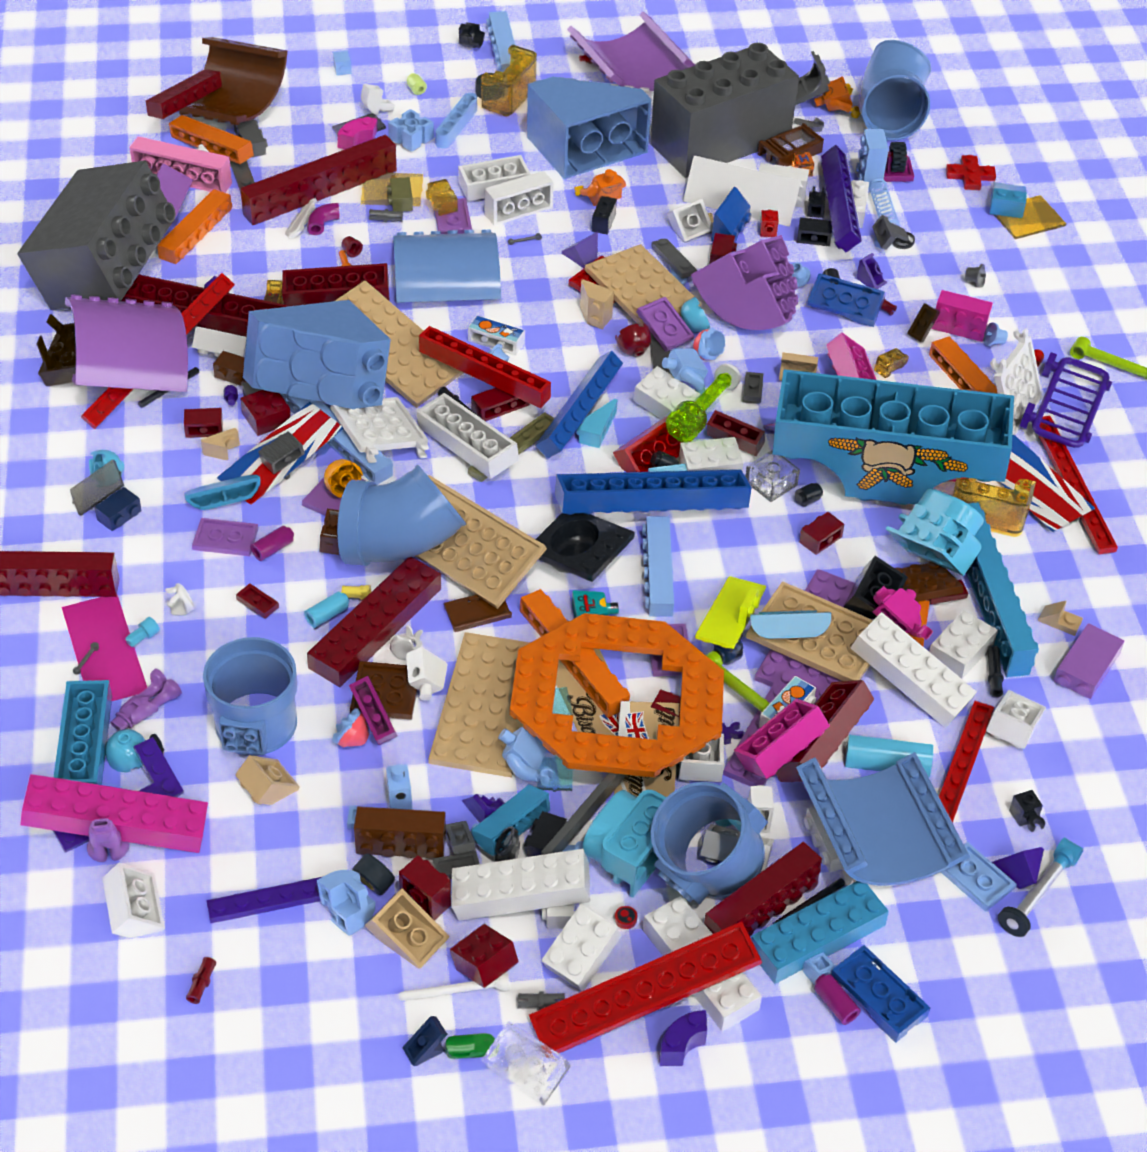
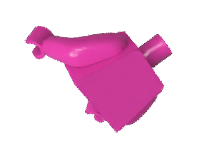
M883 586L875 593L873 599L879 605L873 611L876 616L882 612L913 637H923L925 640H928L933 633V630L928 626L923 625L921 627V615L919 613L921 605L914 600L916 593L913 590L907 589L905 591L900 588L895 591Z

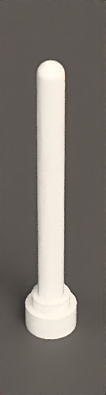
M508 971L485 988L471 981L402 991L399 993L398 998L401 1001L495 987L496 990L507 991L510 990Z

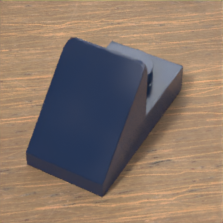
M430 1016L402 1049L411 1064L418 1066L445 1051L441 1042L448 1034L437 1016Z

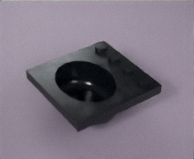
M561 513L536 538L537 541L544 544L547 548L538 560L550 564L559 572L571 573L593 582L635 538V532L591 514L574 513L569 515Z

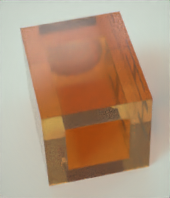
M810 152L794 153L792 167L809 169L808 177H812L815 163Z

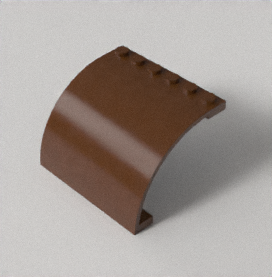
M203 37L202 44L209 45L204 69L220 71L222 87L179 110V114H192V117L203 116L206 120L217 119V122L222 123L228 121L231 125H240V122H246L261 115L270 106L279 91L286 69L288 50L218 37Z

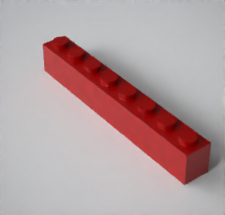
M428 326L419 335V352L540 409L551 398V382L432 326Z

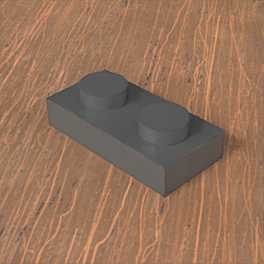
M745 373L743 401L761 403L764 373Z
M467 821L446 824V834L454 854H465L476 850Z
M476 851L433 858L434 868L440 873H445L450 879H452V868L480 864Z

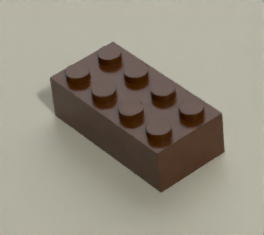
M357 806L354 824L356 854L384 855L386 857L401 856L407 858H415L419 855L421 858L432 860L433 858L444 857L446 812Z

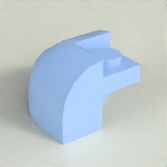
M337 870L317 880L322 905H327L330 913L333 915L331 921L348 936L362 929L372 918L376 901L368 896V891L361 883L359 873L353 870Z

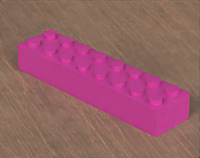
M30 774L21 811L20 825L89 836V828L92 821L106 818L111 820L120 832L121 841L199 853L208 802Z

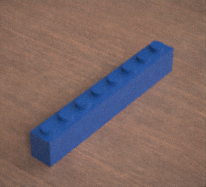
M612 350L596 360L535 446L547 459L563 450L623 365V362Z

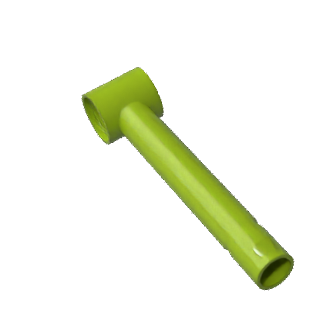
M1078 337L1070 349V354L1075 359H1083L1085 356L1147 379V367L1092 347L1087 337Z
M716 651L706 654L708 658L724 670V683L754 705L761 713L770 703L722 666V659Z

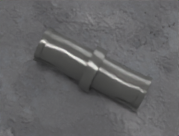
M370 209L369 220L403 222V211Z
M539 991V993H518L519 1000H528L526 1002H518V1008H539L541 1010L559 1002L555 1001L556 999H565V993H544V991Z

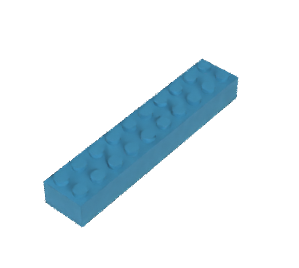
M979 502L967 503L976 509L984 519L982 526L975 535L981 543V550L967 570V577L984 621L998 630L994 646L999 647L1000 662L1006 678L1030 675L1031 669L1035 665V656L1039 651L1038 643L1033 639L1032 628L1027 624L1026 613L1022 611L1019 596H1016L1014 592V584L1008 577V569L1006 566L1004 567L1002 554L998 552L996 539L991 535V527L985 520L984 510H981Z

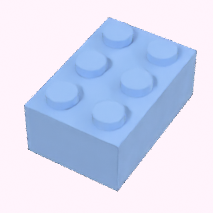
M864 129V134L860 137L861 149L858 150L859 163H856V172H859L858 181L861 180L870 184L874 179H884L889 148L884 129ZM876 181V182H874V183L871 185V188H872V186L875 185L876 183L883 182V181ZM882 184L875 185L873 189L881 187Z

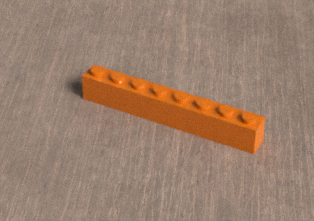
M542 589L522 596L520 599V612L541 637L569 622L563 616L562 611L552 603L551 598ZM581 647L580 661L560 660L607 718L620 713L621 701H629V691L619 683L616 675L609 671L605 662L599 659L593 648Z

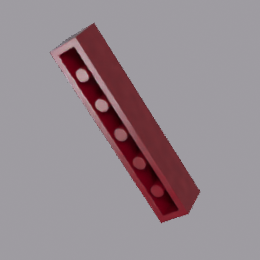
M204 69L145 101L147 115L164 119L221 88L220 71Z

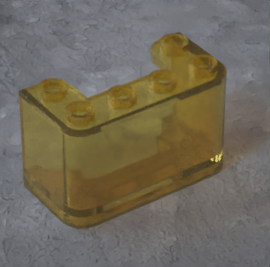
M513 44L508 48L510 66L504 72L496 70L493 75H488L485 72L481 76L482 108L503 116L513 114L528 98V83L535 82L537 75V54L534 51Z
M962 477L956 478L952 496L966 503L979 502L981 510L985 512V520L990 525L991 532L1010 537H1019L1024 530L1036 482L1021 479L1016 482L1014 490L977 482L973 478Z

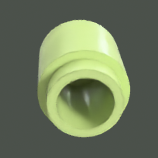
M411 73L408 75L407 85L416 95L423 94L427 89L425 81L419 74Z

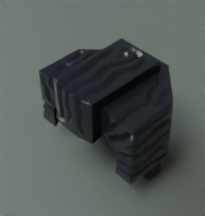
M461 23L459 27V43L464 47L481 48L485 32L480 30V24Z

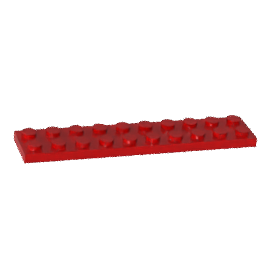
M741 921L529 1014V1018L548 1059L762 964V960Z

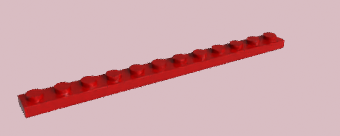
M223 273L181 313L185 324L186 336L235 286ZM109 387L81 415V418L92 428L96 429L134 389Z

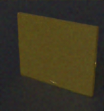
M385 173L379 178L369 179L363 183L361 188V205L389 206L387 185H390V178L410 177L413 206L420 207L423 192V174Z
M1041 195L1026 199L1023 219L994 215L1015 240L1067 225Z

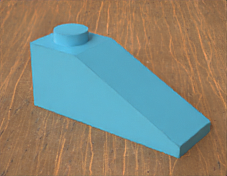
M618 399L611 400L585 417L582 425L580 424L577 428L580 444L600 449L617 414Z

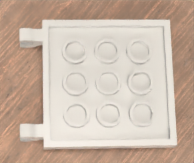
M1018 327L1013 331V336L1019 343L1010 353L1009 357L1006 360L1002 358L999 364L996 362V358H993L990 362L991 368L996 371L994 383L997 387V394L1014 395V435L1021 428L1020 423L1028 403H1033L1036 407L1043 397L1032 338L1028 336L1029 330L1027 328L1021 334Z
M398 397L383 398L382 405L350 409L331 405L330 409L359 452L366 453L368 463L377 462L374 455H378V451L412 447L416 448L419 458H427L425 450H429V440Z

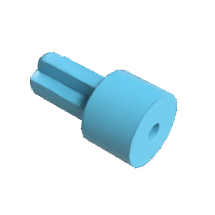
M149 616L139 623V628L129 634L125 640L128 645L134 647L146 637L150 639L157 634L160 628L156 621Z

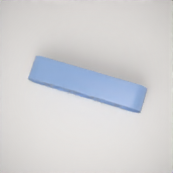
M464 94L436 129V146L438 148H448L477 112L476 94Z

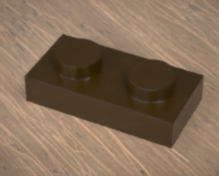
M924 303L907 334L923 343L940 311Z

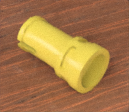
M342 585L341 593L346 594L348 598L363 600L371 593V585Z

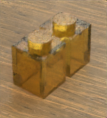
M447 179L427 183L426 198L431 201L433 210H436L439 216L458 212V198L454 191L451 190Z

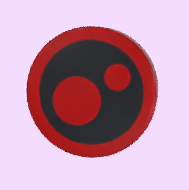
M630 906L619 907L615 912L616 925L622 929L633 928L637 923L636 910Z

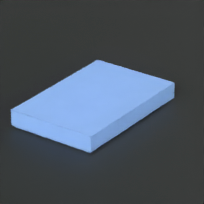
M967 842L964 846L970 858L941 873L981 909L987 912L1011 893L1017 884Z

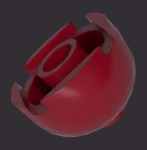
M638 323L629 325L619 331L620 335L618 337L615 335L617 346L626 355L641 356L651 344V333L648 325L644 323L643 326H639Z

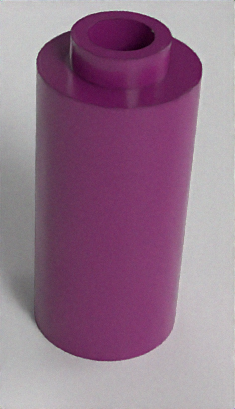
M282 525L251 544V551L257 560L263 561L294 541V532L290 527Z
M823 974L816 979L815 992L843 1025L851 1023L859 1016L861 1009L832 975Z

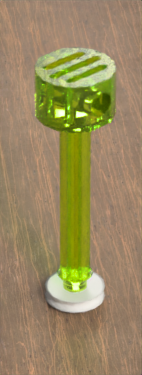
M729 363L721 364L715 370V380L695 402L686 400L680 402L666 419V428L671 436L680 442H689L698 436L707 423L706 410L725 390L735 389L740 384L741 374L734 365Z

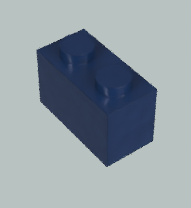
M126 487L121 488L94 507L97 521L111 531L122 526L142 511L140 498Z

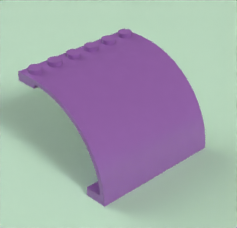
M644 11L639 16L645 22L632 32L614 40H588L572 25L567 28L571 34L569 37L573 41L578 42L576 45L580 49L585 50L584 54L591 59L593 64L597 67L600 66L598 68L599 71L604 75L607 74L606 78L611 83L615 82L619 86L628 85L638 89L645 87L649 88V91H654V79L666 76L672 70H684L695 66L694 62Z
M71 294V297H65V305L71 307L75 326L76 372L73 374L72 379L75 385L187 392L188 348L186 329L180 310L172 305L171 302L155 304L154 301L144 300V303H137L135 299H126V302L118 301V298L108 297L107 300H100L98 296H89V299L82 298V295Z

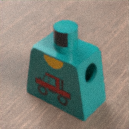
M572 591L574 619L584 613L598 615L619 614L618 602L607 603L604 592Z

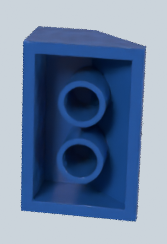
M736 187L732 188L714 214L712 242L715 233L734 235L736 242L739 233L743 232L745 224L751 220V206Z

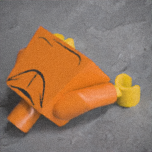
M843 76L830 81V84H828L830 91L814 98L816 107L826 104L828 111L843 110L848 113L851 112V117L855 119L860 116L859 106L852 107L850 95H852L853 88L849 83H845Z
M607 169L605 173L596 175L588 188H584L583 185L574 187L575 195L589 197L593 206H596L601 196L615 199L622 198V188L626 187V181L622 176L617 175L616 171Z

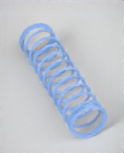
M881 178L874 179L869 184V190L878 218L880 214L887 215L892 212L893 215H889L887 218H895L889 220V222L900 226L886 181ZM876 181H883V182L876 183L875 185H877V184H884L885 186L878 187V188H876L874 191H872V189H873V187H874L875 185H873L872 188H871V185H872L874 182H876ZM884 192H887L885 195H881V196H879V197H875L876 195H879V194H882V193H884ZM885 196H888L887 199H882V200H880V201H877V199H881V198H884ZM889 200L888 203H884V204H882V205H878L879 203H882V202H885V201ZM888 204L891 205L890 207L883 208L882 210L880 209V207L887 206ZM890 208L892 209L891 211H887L884 214L881 213L882 211H886Z

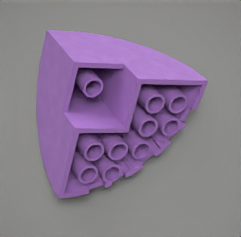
M782 235L763 239L746 249L731 252L690 274L693 285L698 289L701 297L710 309L720 318L734 326L749 330L772 329L790 322L793 319L792 315L796 313L795 306L798 305V296L795 295V290L798 289L797 279L792 275L794 273V266L788 261L787 256L790 254Z

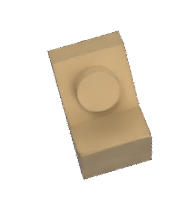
M232 428L201 439L203 455L229 460L228 449L240 446L237 429Z
M1067 600L1045 605L1038 618V622L1075 636L1082 624L1083 618L1065 611Z

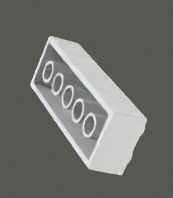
M445 393L416 410L420 429L490 479L519 461L516 442Z
M882 612L865 628L851 646L855 653L945 728L949 726L977 693L976 690Z
M584 849L452 868L451 907L458 921L591 902L589 862Z
M682 896L644 915L643 932L662 956L712 935ZM743 972L693 994L721 1032L759 1011L762 1000L760 992Z

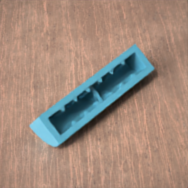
M849 735L846 746L845 767L882 771L897 764L896 761L915 752L928 777H930L934 745Z

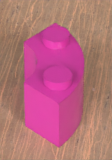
M364 117L343 125L338 132L337 148L347 149L374 139L377 134V119Z

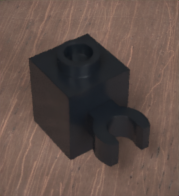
M813 186L812 191H809L807 217L823 218L826 200L825 188L822 187L821 192H816V187Z
M1033 789L1013 795L1009 812L1018 826L1027 825L1030 832L1035 831V824H1038L1041 829L1045 827L1046 822L1040 816L1043 805Z

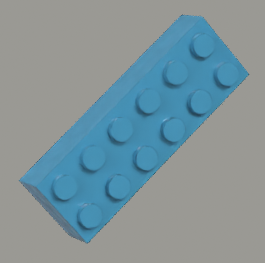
M109 680L66 681L54 778L102 785L106 755L105 746L108 738L112 703Z
M856 881L751 936V940L762 960L760 966L773 983L777 984L803 970L804 962L807 959L822 952L828 957L884 927L889 910L868 884Z

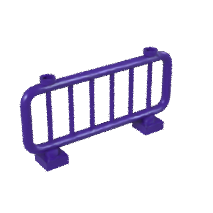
M1050 352L1042 376L1049 377L1051 371L1054 372L1037 413L1033 412L1035 404L1029 402L1022 417L1020 427L1026 429L1029 422H1031L1032 429L1037 435L1068 447L1079 448L1085 442L1089 444L1093 434L1089 431L1105 391L1109 392L1113 382L1110 381L1108 372L1102 368L1070 357L1062 358L1059 362H1056L1057 354ZM1069 364L1098 374L1102 377V381L1065 369L1064 366ZM1063 371L1100 386L1098 391L1061 379L1060 375ZM1059 381L1096 396L1094 401H1090L1055 387ZM1057 392L1092 406L1088 412L1052 399V394ZM1049 402L1088 416L1086 421L1083 422L1047 409ZM1047 412L1083 425V429L1080 433L1042 419L1044 413ZM1040 423L1050 425L1077 435L1079 439L1071 440L1043 430L1039 425Z

